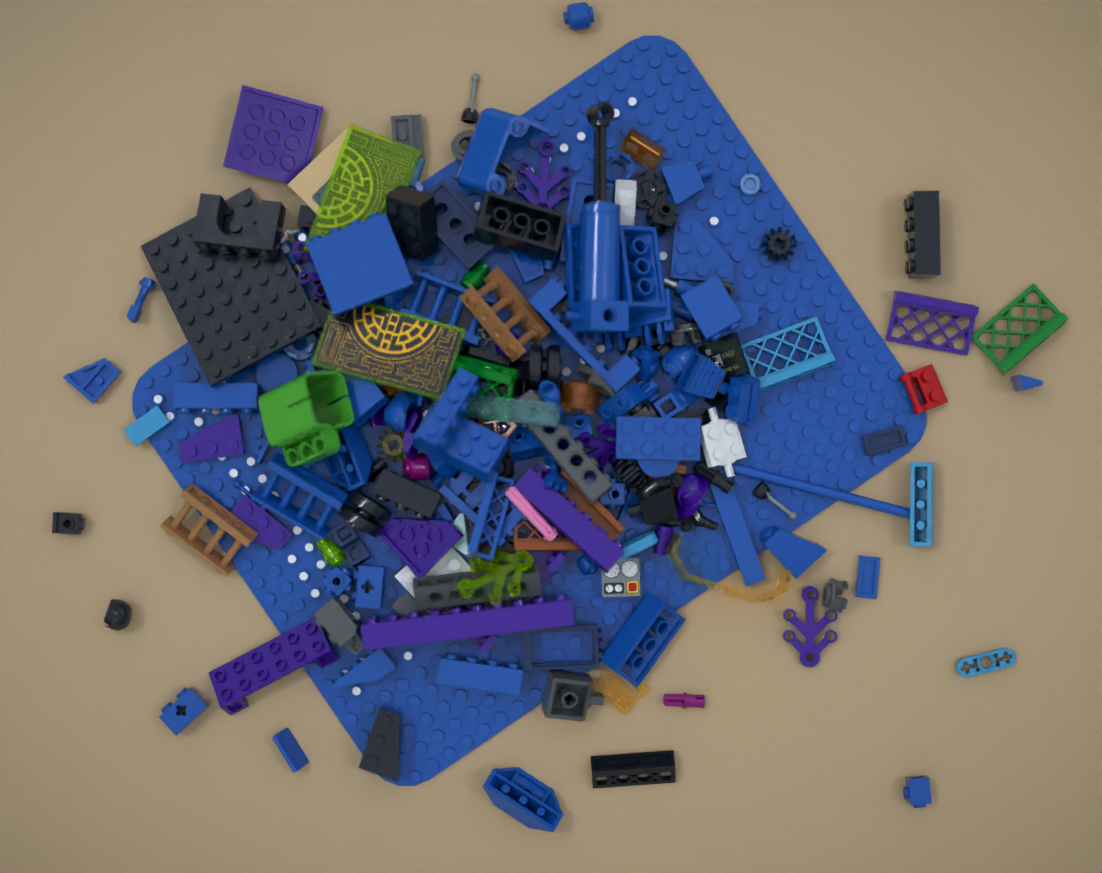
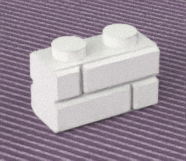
M619 179L615 181L614 204L620 205V225L634 226L637 181Z

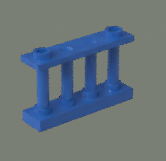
M416 270L415 280L419 281L410 306L406 309L401 308L398 315L461 332L458 340L459 344L469 348H477L480 337L476 334L479 321L473 315L468 330L462 331L457 329L456 326L464 306L459 297L468 289L436 278L429 271ZM428 284L439 290L429 315L425 317L418 314L417 309ZM446 292L457 295L458 299L449 321L444 324L438 322L437 315ZM489 294L482 297L490 307L494 305L495 299H492Z
M276 452L266 466L272 470V473L265 487L259 486L250 498L256 501L257 504L268 508L310 533L314 538L322 541L331 529L325 523L333 508L335 507L339 510L349 494L302 466H288L284 455ZM280 475L290 481L282 499L271 493ZM298 486L308 491V495L300 510L289 504ZM316 497L327 503L318 520L307 515Z

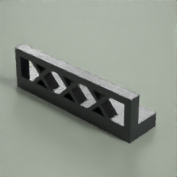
M673 750L590 756L593 788L676 783ZM662 772H671V775L661 776L660 774ZM641 774L649 775L647 777H640ZM621 775L628 776L626 779L618 778ZM596 777H607L606 780L596 781Z

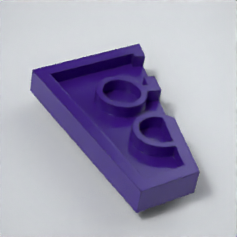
M239 413L179 442L182 463L245 454Z
M246 494L231 510L232 514L259 533L254 541L274 549L281 550L294 535Z

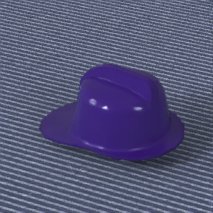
M698 473L681 476L683 479L681 481L682 486L674 487V501L679 519L692 516L709 490L708 480Z

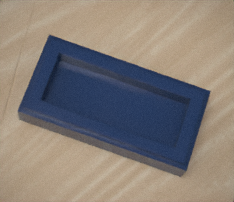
M902 425L861 436L866 456L907 445Z

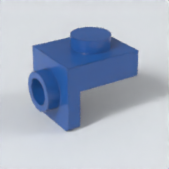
M641 345L635 349L632 355L642 360L638 378L647 381L652 376H655L659 370L660 352L647 345Z

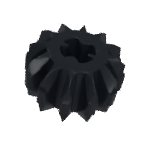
M778 227L777 233L771 228V236L766 233L763 237L768 241H762L761 246H768V248L762 252L763 254L771 253L768 256L769 260L776 256L775 260L779 263L781 256L784 261H787V254L794 255V251L790 248H796L797 244L790 243V241H793L796 237L794 235L791 237L787 236L790 233L789 229L783 234L782 227ZM775 240L784 243V245L781 247L783 248L782 250L779 247L775 248Z
M621 459L614 467V472L630 491L636 492L647 482V477L632 459Z

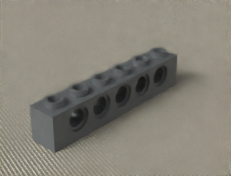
M532 389L512 404V410L590 504L593 505L612 490V485L610 484L612 480L605 472L601 473L597 469L599 465L592 456L587 457L583 452L585 450L584 446L579 440H573L570 436L572 434L570 429L565 424L561 425L558 422V415L552 408L548 409L543 404L545 401L539 393H534ZM538 409L543 414L539 418H534L531 416V412ZM549 425L554 426L556 431L553 434H547L544 432L545 427ZM565 441L569 444V447L566 450H560L557 445ZM578 457L583 462L580 466L576 467L571 464V460ZM586 474H594L596 480L592 483L586 482L584 480Z
M538 563L413 578L416 611H428L441 607L450 608L457 605L469 606L482 602L492 603L498 600H514L515 598L522 597L533 598L542 595Z

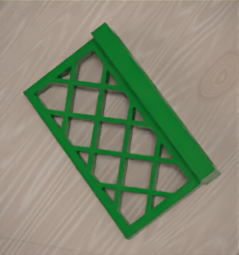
M1033 283L972 335L971 339L1004 376L1067 322L1068 317L1063 312L1061 313ZM1032 290L1039 296L1038 304L1026 303L1027 295ZM1023 306V317H1011V308ZM1026 307H1038V318H1025ZM1041 308H1050L1055 315L1050 319H1041ZM998 319L1008 320L1007 331L995 330V322ZM1010 320L1022 321V332L1010 331ZM1025 321L1037 322V330L1035 332H1025ZM982 333H992L991 344H983L977 337ZM1007 334L1006 345H995L994 335ZM1009 334L1022 335L1021 344L1010 346ZM994 348L1006 349V355L1000 362L993 355Z
M454 353L448 369L451 375L448 377V380L455 376L456 373L454 371L462 368L478 376V379H486L490 385L485 390H482L480 387L478 394L472 397L467 410L508 421L515 380L518 378L519 370ZM499 383L508 385V391L503 396L496 387ZM491 388L498 397L492 403L485 394ZM430 396L429 400L438 402L440 398ZM481 396L487 406L484 408L478 407L474 399ZM500 401L505 408L504 414L497 412L493 405Z

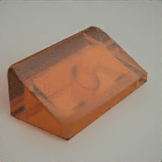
M633 128L629 131L619 148L653 171L667 151L664 147Z

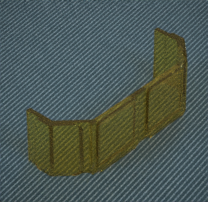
M680 533L673 536L666 551V555L673 569L678 572L677 576L680 579L709 589H719L724 594L752 603H761L773 599L788 591L792 570H781L776 588L758 597L688 574L677 553L683 535Z

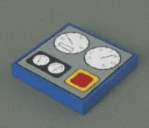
M629 556L619 561L608 574L599 567L600 599L642 598L641 556Z

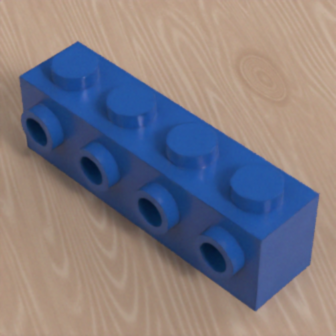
M462 368L458 369L418 433L419 447L435 455L438 454L441 448L445 447L451 431L456 429L459 418L462 414L466 413L472 397L477 395L480 389L478 376Z
M173 383V408L179 410L180 414H191V410H200L201 414H212V410H221L222 414H233V410H241L243 414H254V410H260L258 402L260 385L258 383H220L213 388L209 383Z
M576 413L570 417L557 418L561 425L565 424L572 432L570 436L574 441L578 440V436L582 432H589L591 437H593L588 413ZM551 425L546 426L544 432L547 434H553L556 431V428ZM527 426L517 427L508 439L513 462L548 453ZM562 441L558 443L557 447L560 450H566L569 444Z
M447 653L445 657H440L436 683L520 696L524 669L520 668L519 664L507 663V666L499 665V661L487 660L486 663L478 662L479 658L466 657V660L457 659L458 655Z

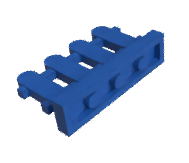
M462 472L457 479L453 477L450 479L452 483L450 487L443 485L439 492L475 524L478 514L474 510L477 507L480 508L487 483L482 481L470 493L466 488L476 477ZM496 487V491L498 492L499 496L504 494L508 489V487H505L502 491H500ZM461 493L467 497L465 501L459 497ZM499 500L491 504L490 507L494 516L503 509ZM511 500L508 506L513 510L505 517L498 540V545L501 548L508 543L505 537L507 535L512 537L515 534L512 531L522 519L525 521L528 519ZM491 522L485 524L484 528L488 536L497 530V527L494 529L489 525Z

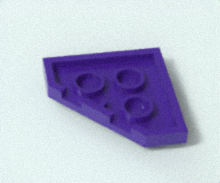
M407 518L391 519L379 533L380 537L417 577H424L464 536L450 520Z

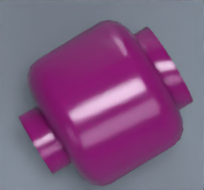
M417 453L413 461L406 457V460L402 462L403 474L411 481L427 480L431 472H434V467L424 453Z

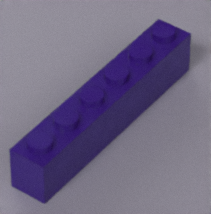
M530 468L514 485L516 489L551 525L556 527L560 533L608 574L624 556V547L617 540L614 539L612 541L608 538L607 531L600 525L596 527L591 522L592 518L584 511L580 513L575 508L577 505L570 498H563L560 495L559 489L556 491L552 489V486L551 488L545 487V476L540 471H533Z

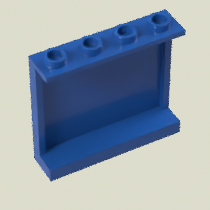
M373 213L368 216V220L363 222L360 219L349 223V227L341 230L340 227L329 231V235L321 237V235L314 236L309 239V243H306L334 316L413 286V281L386 213Z

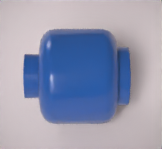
M586 2L569 4L567 12H563L565 25L569 24L570 29L573 31L588 29L591 23L594 22L592 6H588Z

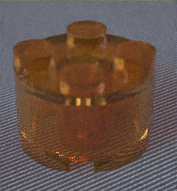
M560 379V403L564 411L573 412L574 408L582 409V413L594 414L595 410H599L601 393H598L587 381L569 379V383H564L565 379Z

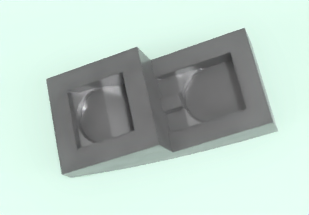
M580 364L577 371L598 393L611 397L615 395L614 390L600 374L591 367Z

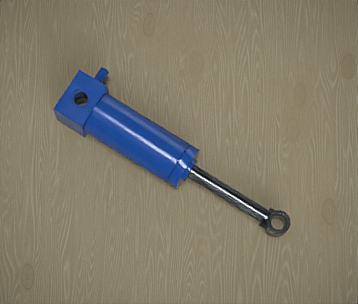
M608 102L592 105L586 113L588 122L594 128V201L590 202V204L580 205V301L573 302L571 311H566L564 314L566 320H571V332L610 334L629 331V301H620V205L611 204V202L606 201L607 128L610 127V121L613 120L615 114L613 106Z

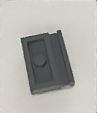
M421 114L391 116L393 145L416 153L415 157H424Z

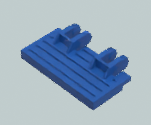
M669 288L664 289L666 308L629 314V331L605 334L606 350L608 352L614 351L613 334H617L619 349L625 350L627 338L643 336L642 327H644L647 346L653 345V328L657 327L659 343H666L665 332L674 331L672 290ZM593 333L595 344L604 342L602 333Z

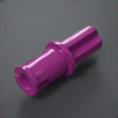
M686 692L683 694H664L663 704L665 706L683 707V709H686V707L704 708L705 695L686 694Z

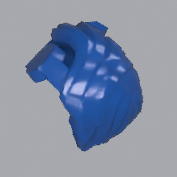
M690 345L674 346L662 357V368L673 380L679 381L692 352L698 353L697 349Z
M398 392L393 395L394 399L384 410V421L391 429L405 433L406 424L411 412L421 414L419 406H417L418 400L411 397L409 393Z

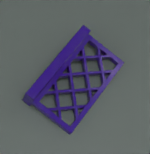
M894 290V300L885 340L968 355L975 318L979 311L978 306ZM898 304L906 306L910 311L902 319L896 314ZM910 307H915L917 309L912 311ZM925 309L931 317L920 323L915 313ZM941 313H947L951 321L941 327L935 317ZM913 316L918 325L908 331L902 322ZM961 317L970 318L969 326L961 331L955 321ZM933 319L939 329L928 335L923 325ZM953 323L959 333L949 339L943 329ZM901 324L906 333L899 338L892 337V329ZM921 328L926 337L921 341H914L910 334ZM941 331L947 341L941 345H935L931 337ZM960 335L965 340L963 350L956 349L951 343ZM906 336H909V338H910L911 340L903 339V338H905Z

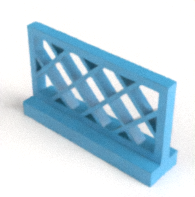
M817 316L741 345L751 376L756 378L754 374L756 364L768 368L764 376L757 378L761 381L759 393L830 367L836 361ZM815 324L817 329L815 337L803 333L807 325ZM793 332L799 335L795 345L784 341L786 333ZM801 336L812 340L809 350L797 346ZM770 339L779 342L775 352L764 348L766 342ZM817 342L824 346L826 352L817 355L812 353L811 349L814 343ZM781 344L793 348L789 358L778 354ZM752 346L760 349L756 360L748 357L745 349ZM795 349L806 353L804 361L797 362L791 359ZM762 351L774 355L770 365L758 361ZM776 357L787 361L783 369L779 370L772 367Z

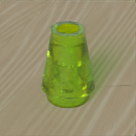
M326 537L316 543L327 565H331L334 568L346 558L343 554L344 551Z

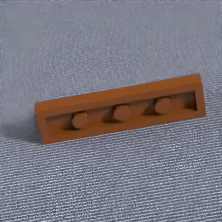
M562 471L560 477L566 478L567 490L565 493L561 492L560 495L565 499L567 497L570 498L577 505L575 508L580 513L583 511L592 518L591 522L596 527L600 525L608 533L607 537L614 541L625 528L598 501L591 505L566 473Z

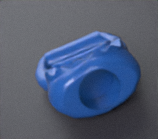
M542 381L537 392L558 416H562L564 410L561 407V396L558 387L552 381Z

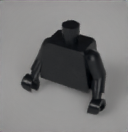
M673 473L669 477H655L642 488L636 490L637 503L626 507L629 517L633 518L641 515L646 525L680 526L683 532H690L693 518L685 517L683 520L679 519L670 486H682L681 481L683 479L681 475Z

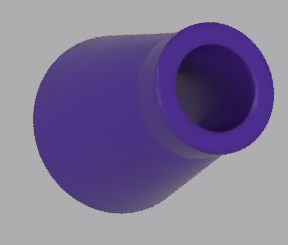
M657 525V528H654L659 541L654 544L653 553L666 555L668 546L675 533L673 532V526Z

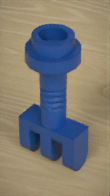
M143 277L139 281V285L142 287L134 305H131L127 313V318L132 323H136L142 313L141 308L149 290L154 291L155 281Z
M547 453L544 459L545 464L550 467V473H547L544 477L545 487L551 488L552 486L553 490L557 491L559 489L560 492L565 493L567 490V480L559 476L558 464Z

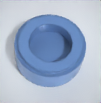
M754 174L744 175L739 183L740 190L746 195L756 194L761 186L760 179Z

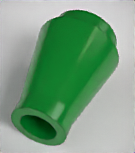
M480 261L474 268L462 276L460 284L466 289L473 286L475 290H478L484 277L490 270L489 267Z

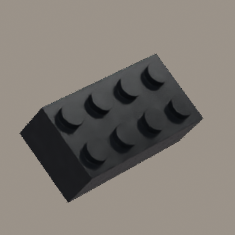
M486 190L480 201L472 238L553 261L559 250L566 214Z
M939 190L913 191L907 196V199H904V211L907 212V220L904 221V231L908 232V240L905 241V253H908V261L905 262V273L909 274V279L935 278L941 275Z

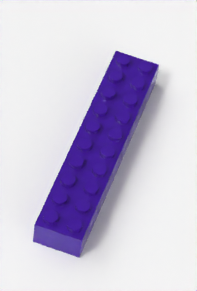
M563 593L554 595L553 599H546V596L533 597V601L525 602V598L514 599L512 604L496 601L487 607L480 603L472 604L470 609H463L462 606L450 607L449 611L442 612V608L429 610L428 614H421V611L408 612L407 616L400 617V613L389 614L386 619H379V616L367 617L360 625L363 650L575 625L571 596L567 597V594Z

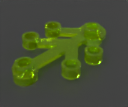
M496 548L495 554L498 556L494 557L493 561L485 562L477 557L472 558L469 561L471 571L485 570L490 573L474 581L470 579L461 580L458 583L459 594L462 597L469 598L474 595L476 589L496 580L493 591L489 593V600L492 604L497 605L502 601L501 592L507 574L514 570L513 579L508 583V592L512 595L519 594L523 572L530 569L533 565L532 555L524 550L518 551L514 555L501 552ZM499 560L510 562L504 566L494 564ZM521 560H525V561H526V563H519V562H520ZM474 563H479L476 567L472 566ZM512 586L518 587L515 590L511 589ZM466 588L470 589V591L464 592L463 590ZM494 595H498V596H499L498 599H493L492 597H493Z

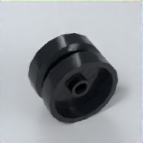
M531 344L529 390H539L542 377H546V380L555 383L559 389L562 366L560 345H549L547 348V358H544L542 345Z
M352 490L347 498L357 508L355 509L350 505H342L337 514L356 529L376 538L382 527L373 518L386 522L392 512L358 490Z

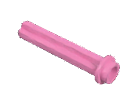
M511 486L506 490L505 495L543 534L544 540L550 542L558 535L557 528L552 527L515 486Z

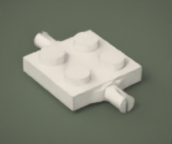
M716 407L707 409L711 422L701 426L700 438L708 468L724 466L726 478L735 476L731 463L747 457L738 425L730 419H719Z

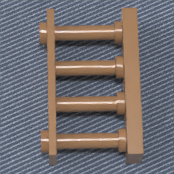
M498 266L483 279L486 285L478 291L471 286L459 298L504 353L514 362L526 352L523 346L532 339L537 344L552 330ZM493 291L499 301L490 307L482 297ZM504 307L513 316L505 323L496 315ZM519 323L526 333L517 340L509 330Z
M192 483L180 496L186 502L175 518L170 516L160 527L213 566L218 573L227 577L235 569L231 560L242 545L248 547L259 533ZM195 507L202 513V516L190 531L181 523L191 508ZM210 519L219 528L207 544L198 535ZM225 532L235 538V541L225 556H223L214 548Z

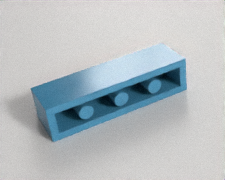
M911 462L910 546L931 547L934 546L935 462Z

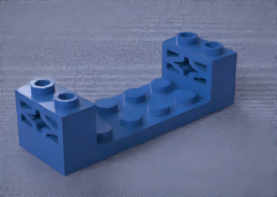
M552 278L528 301L529 304L586 365L600 374L616 393L640 370L638 367L639 361L633 355L628 357L625 354L607 371L605 369L607 367L605 362L600 357L595 359L591 355L593 350L585 342L581 344L576 339L578 334L571 332V327L565 328L562 324L564 320L557 312L551 313L567 297V286L560 279L556 281Z

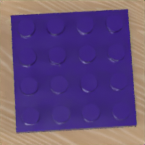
M242 85L223 167L286 184L290 183L311 163L323 107Z

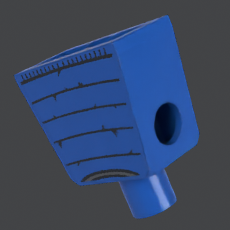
M693 351L676 387L688 393L713 399L717 392L723 395L726 394L729 383L723 381L725 371L704 355Z

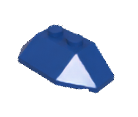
M353 423L338 430L340 449L337 453L324 458L331 478L348 491L355 490L368 483L372 460L360 428Z
M519 767L493 769L482 786L494 806L528 828L554 832L564 815L562 810H560L553 789Z

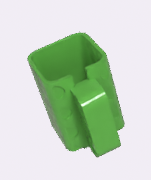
M338 371L307 372L259 397V408L268 443L272 447L278 446L283 449L288 466L311 465L339 451L340 439L338 430L351 425L354 421L350 398L345 397L349 394L344 376ZM340 398H343V399H341V400H339V401H337V402H335V403H333V404H330V403H332V402H334V401H336V400H338V399H340Z

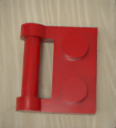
M932 364L899 376L900 381L904 382L914 407L912 410L915 415L948 402ZM912 378H914L915 383L918 387V390L925 405L921 404V401L911 380Z

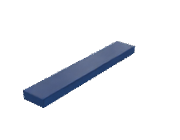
M724 466L711 467L715 471L719 470L720 474L727 477ZM709 484L745 586L766 580L733 487L726 494L717 486Z

